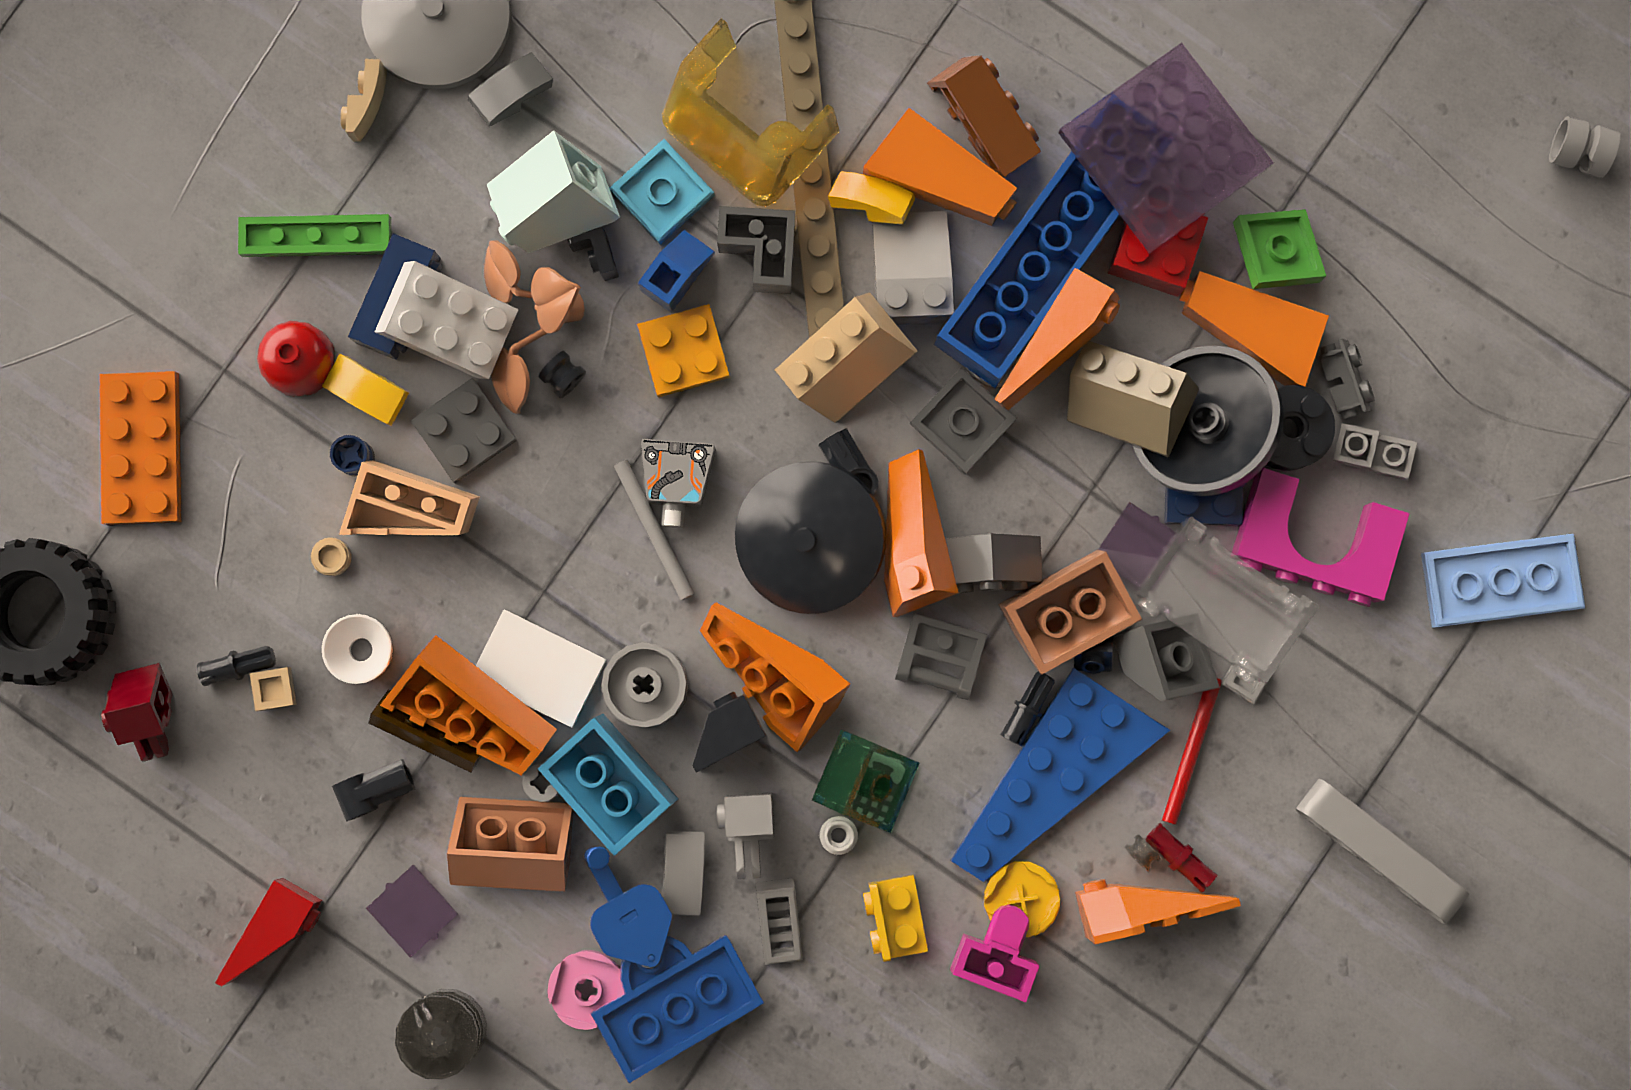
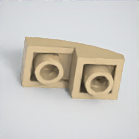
M365 59L364 71H359L358 90L363 95H348L347 107H342L341 127L346 129L345 132L353 142H361L374 122L383 98L387 69L380 59Z

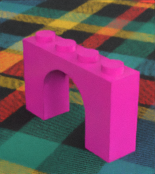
M1265 468L1254 476L1243 513L1242 525L1239 526L1230 558L1240 561L1239 567L1261 573L1262 568L1276 572V579L1292 584H1297L1298 579L1312 583V590L1327 595H1334L1335 591L1349 595L1348 601L1362 606L1370 607L1371 602L1384 601L1410 513L1375 502L1364 505L1355 537L1348 553L1335 564H1316L1305 559L1295 550L1288 535V518L1300 479Z

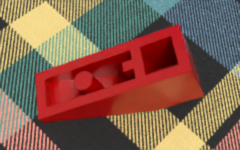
M284 878L274 880L215 983L222 987L233 982L301 936L304 931L311 932L321 916V912L317 909L322 900Z

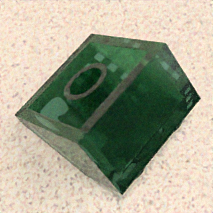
M841 729L812 801L840 814L891 833L920 762Z

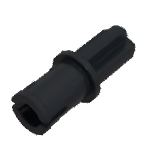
M269 646L241 653L233 650L229 652L228 656L198 663L199 680L205 678L201 680L203 686H209L210 684L232 678L242 680L246 674L274 667L276 665L275 653Z
M1039 672L1035 673L1021 701L1015 700L1014 704L1017 706L1001 732V736L1022 747L1037 717L1041 718L1042 716L1039 711L1055 683L1052 677L1045 673L1042 675Z

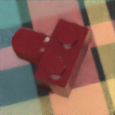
M160 663L115 674L111 690L107 692L108 700L105 710H102L101 713L103 726L108 733L112 732L117 745L133 742L142 762L152 760L154 755L157 758L165 757L169 751L168 739L164 729L169 725L172 712L170 703L173 694Z

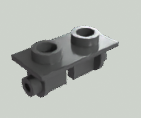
M1340 339L1341 348L1336 349L1335 343L1321 347L1322 355L1319 356L1327 381L1342 378L1343 384L1332 387L1330 390L1337 413H1342L1343 418L1347 419L1358 415L1357 407L1360 406L1363 412L1372 411L1370 402L1375 401L1369 381H1362L1357 367L1363 364L1356 344L1350 346L1348 340Z

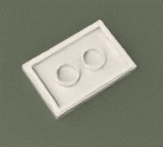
M504 609L476 666L525 705L573 728L607 659Z

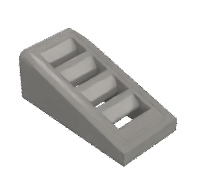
M788 878L756 883L765 965L803 960L794 880ZM788 896V899L765 901L768 898ZM789 909V915L767 917V912ZM791 925V930L769 933V928ZM793 940V946L771 949L770 943Z

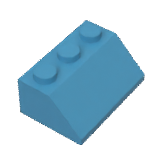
M604 714L598 715L589 721L538 768L542 775L614 856L678 800V797Z

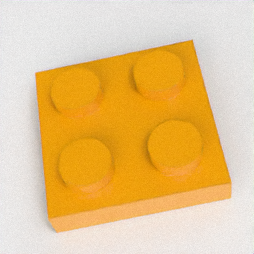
M710 304L637 324L658 398L730 378Z

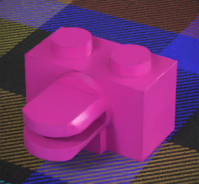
M1013 905L1000 906L992 916L984 940L963 933L950 968L952 974L1027 1002L1040 965L1033 959L1019 955L1029 929V919L1026 914Z

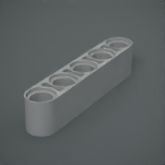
M1322 779L1316 781L1297 806L1296 811L1439 922L1447 925L1470 895L1457 882Z

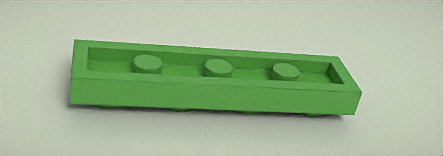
M389 214L238 217V254L241 257L377 255L385 253L392 236L391 216Z

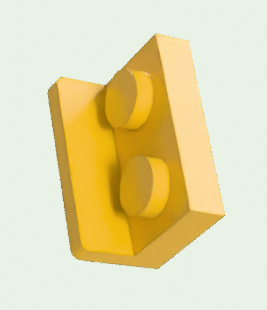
M914 875L868 883L870 892L863 893L867 916H875L877 930L870 931L874 954L881 953L883 962L891 961V958L928 952Z

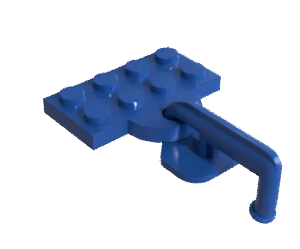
M592 847L586 850L584 859L607 900V903L597 908L592 914L590 920L591 931L604 954L622 959L620 982L624 992L623 995L590 1014L627 1082L631 1083L762 1005L764 1002L727 935L718 938L692 954L684 943L671 936H667L672 914L661 893L655 887L642 884L623 893L608 866L610 860L609 852L603 847Z

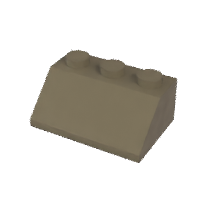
M1088 341L1082 347L1070 373L1067 421L1169 457L1200 388L1185 372Z

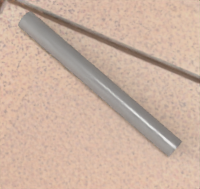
M628 461L619 462L614 465V468L680 600L689 598L694 595V592Z

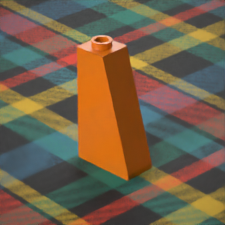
M911 108L907 109L863 168L864 175L894 183L914 193L915 198L990 226L995 223L998 217L1004 221L1017 204L1013 200L1017 187Z
M1202 271L1198 272L1193 281L1188 279L1186 288L1181 293L1179 299L1185 302L1182 310L1183 315L1230 348L1244 352L1254 358L1266 369L1272 378L1282 385L1306 386L1329 315Z

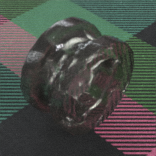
M1137 834L1134 837L1135 843L1133 845L1127 844L1124 848L1142 868L1149 872L1152 869V862H1160L1162 858L1150 844Z

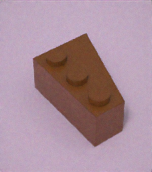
M982 55L961 58L928 81L927 84L933 92L938 88L941 89L951 105L947 109L953 120L959 118L970 135L968 137L969 142L985 164L1002 177H1006L1041 152L1036 144L1039 141V137L1034 128L1028 122L1023 123L1018 115L1019 105L1014 96L1008 90L1003 91L997 81L999 72L992 61L988 58L984 59Z

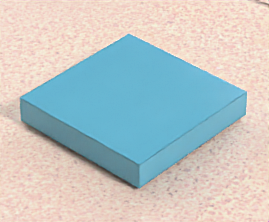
M665 139L659 142L609 188L611 193L660 245L715 196L714 191Z

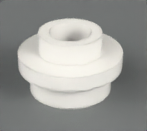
M842 816L831 817L822 825L820 841L828 852L842 855L851 851L856 845L858 832L854 823L848 818ZM836 828H842L846 832L845 840L839 843L831 838V833Z

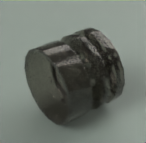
M439 989L423 996L402 1014L396 1027L395 1046L400 1060L412 1073L425 1079L442 1080L458 1074L479 1054L486 1040L487 1022L481 1006L472 996L457 989ZM438 1027L441 1028V1035L447 1037L439 1045L435 1043L436 1037L430 1035Z

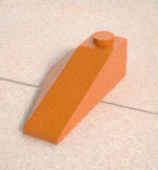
M717 602L711 605L700 632L725 667L734 668L745 684L741 689L748 699L752 696L755 697L766 713L762 718L768 727L796 752H799L838 708L850 683L823 659Z
M1106 879L1086 882L1083 884L1084 890L1075 892L1085 937L1094 944L1145 933L1144 924L1150 923V927H1167L1178 924L1177 922L1181 921L1180 916L1188 915V918H1199L1241 906L1239 898L1232 895L1121 884L1107 885Z

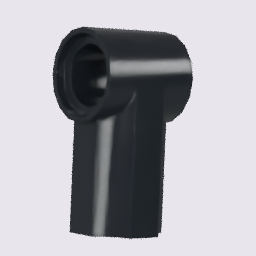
M847 428L836 432L818 444L829 464L841 467L856 477L864 476L868 478L872 484L871 492L875 497L879 482L877 475L870 469Z
M403 759L366 775L364 773L355 775L332 786L346 822L378 809L380 804L415 790L413 777Z

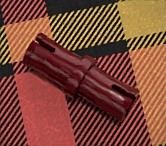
M1158 823L1145 837L1144 841L1169 862L1168 867L1172 871H1179L1201 893L1218 876L1217 873L1213 872L1192 853L1194 849L1189 844H1182L1163 824Z

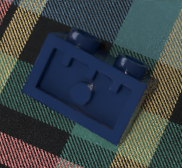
M1247 482L1228 492L1210 496L1186 495L1165 486L1164 524L1242 525L1243 487L1247 485Z

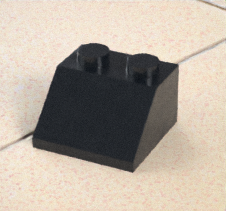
M733 691L713 702L716 709L708 714L692 765L696 773L767 736L746 695L743 694L737 697Z

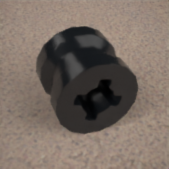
M561 351L544 366L538 377L544 383H550L554 387V393L561 399L581 382L586 371L581 366H574L570 362V356L565 351Z

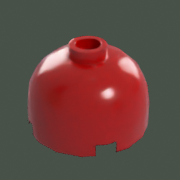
M288 321L277 324L265 334L259 344L257 361L262 376L272 388L286 396H308L317 393L323 388L322 385L334 365L335 350L332 342L320 329L306 322Z

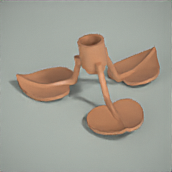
M493 240L489 242L484 263V278L491 297L506 304L511 301L513 294L518 297L532 298L536 304L534 308L537 311L538 322L542 328L513 344L509 351L502 347L491 373L493 386L502 403L511 412L521 414V407L524 405L529 392L530 377L524 360L517 355L518 351L547 333L559 331L564 323L580 321L584 316V302L578 293L581 287L565 279L557 271L549 267L539 268L535 272L531 291L520 289L517 284L520 280L521 271L515 256L504 244Z

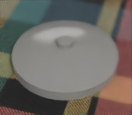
M363 0L361 7L364 35L375 57L380 59L387 71L396 78L410 85L426 89L454 88L469 83L481 76L499 58L507 43L511 28L512 12L510 0Z

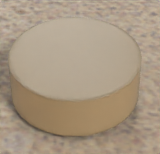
M324 538L313 547L311 561L318 572L328 576H337L348 569L351 563V551L347 544L339 539Z

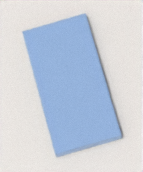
M1574 534L1421 553L1432 628L1585 609Z

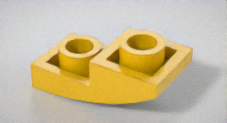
M841 171L828 195L830 206L833 208L865 210L870 222L903 224L915 201V195L901 186L880 178Z
M343 354L338 355L322 387L390 426L394 423L409 395V392L384 376L370 371Z

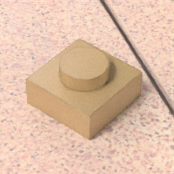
M291 667L250 673L255 711L297 705Z

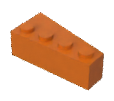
M437 635L416 657L380 704V706L390 711L396 708L410 715L409 720L422 727L428 724L446 733L444 738L456 744L465 742L475 747L476 754L521 776L542 752L557 730Z

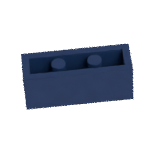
M394 233L392 234L348 335L353 342L397 360L400 352L405 353L407 351V346L376 333L375 330L404 262L416 261L441 273L442 264L439 263L441 258L436 251Z

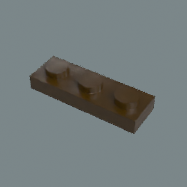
M387 690L372 711L368 724L472 773L482 757L476 754L475 747L465 742L456 744L444 738L446 733L428 724L422 727L410 721V715L396 708L390 711L380 706L391 691Z

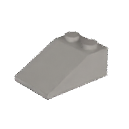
M947 211L909 212L903 224L872 222L875 298L896 325L947 323L954 313Z

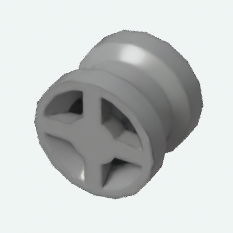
M543 763L529 768L523 777L522 783L527 796L538 802L553 800L559 795L557 790L538 770Z

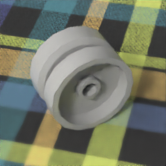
M642 642L626 646L612 656L604 669L601 688L605 703L615 717L628 725L650 728L665 724L679 714L687 701L689 681L686 668L675 654L660 645ZM649 678L653 681L650 684L654 687L651 692L641 691L640 682L643 679Z

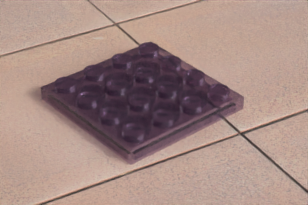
M1183 43L1174 47L1065 124L1058 132L1149 254L1265 172L1274 163Z

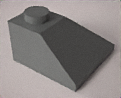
M1197 615L1143 625L1113 637L1124 674L1161 702L1219 687Z

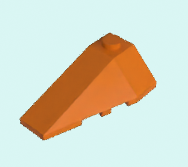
M1075 268L994 400L1005 409L1010 410L1098 334L1105 323L1110 324L1120 308V304H1118L1120 297L1115 290Z
M920 449L895 459L888 464L884 582L893 617H899L959 593L924 452Z

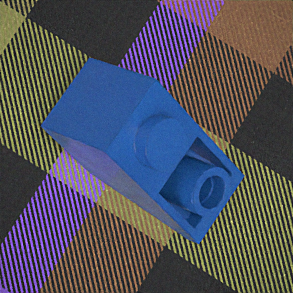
M684 230L657 255L639 280L638 285L641 292L672 313L715 254V251Z

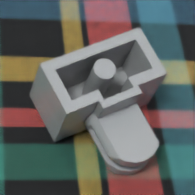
M772 793L726 795L724 797V804L717 805L718 829L725 828L728 841H735L737 879H745L744 841H750L753 879L761 878L759 840L774 839Z

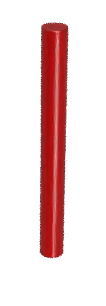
M1217 678L1218 688L1202 692L1162 821L1174 825L1177 824L1222 684L1221 679Z

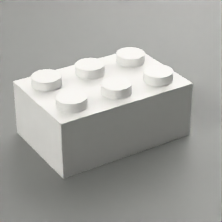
M416 261L404 262L375 332L473 377L489 379L518 309Z

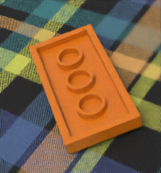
M176 371L100 374L101 524L123 525L181 522L179 373Z

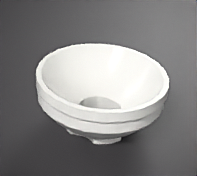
M354 614L340 618L330 626L323 639L322 657L327 669L336 678L346 683L361 684L376 679L386 670L392 659L393 646L389 632L378 620L367 615ZM365 638L372 645V654L365 661H357L352 656L351 647L356 640Z

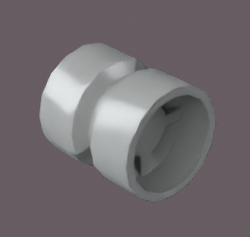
M1567 116L1561 122L1554 136L1549 153V161L1552 164L1568 169L1579 165L1582 173L1603 178L1615 160L1620 144V132L1601 125L1590 129L1589 122Z

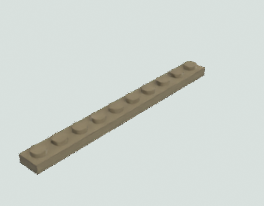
M774 0L808 334L810 338L844 307L834 210L830 206L828 199L831 191L814 18L812 0Z

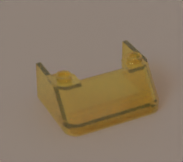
M721 18L681 62L662 111V122L667 132L753 204L769 206L774 204L840 132L834 108L827 104L803 132L790 122L777 121L769 125L759 136L707 94L706 91L716 80L717 67L736 48L728 24Z

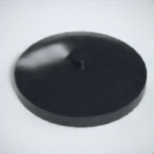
M1225 346L1195 347L1180 352L1163 362L1161 365L1187 373L1200 389L1169 457L1133 445L1134 451L1143 467L1162 485L1186 495H1217L1233 490L1248 482L1268 463L1281 438L1284 410L1282 398L1274 380L1254 358L1244 352Z
M816 461L798 462L770 472L749 491L737 516L735 547L740 566L746 578L765 599L788 611L802 614H819L830 612L849 604L871 585L884 559L886 526L881 508L874 495L855 475L829 463Z

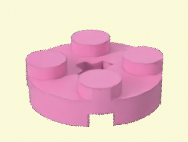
M582 950L568 955L555 967L548 983V998L562 1022L576 1029H594L597 1025L590 1013L624 994L620 982L621 967L611 957L594 950ZM586 979L592 980L593 987L598 988L597 995H590L588 1000L582 999V992L576 990L577 984H584Z

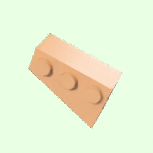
M374 460L361 463L339 535H461L469 532L480 496Z

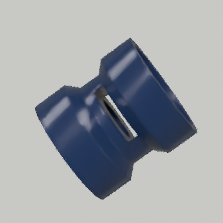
M344 435L337 438L330 448L332 464L338 470L350 476H358L362 462L375 461L372 447L354 435Z

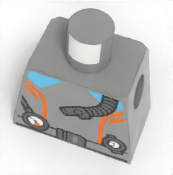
M642 439L641 447L647 501L649 504L663 505L661 526L683 528L685 507H702L715 457V446L708 443Z

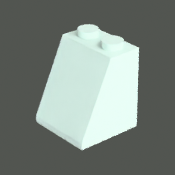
M552 131L487 184L492 199L490 205L498 217L501 236L508 244H516L527 253L615 222L620 218L602 167L556 131Z

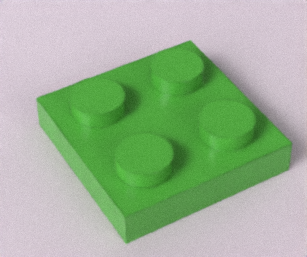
M1306 209L1238 215L1233 221L1252 289L1320 283L1326 277Z

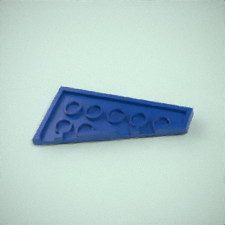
M1072 668L950 861L984 882L1170 730L1083 673Z

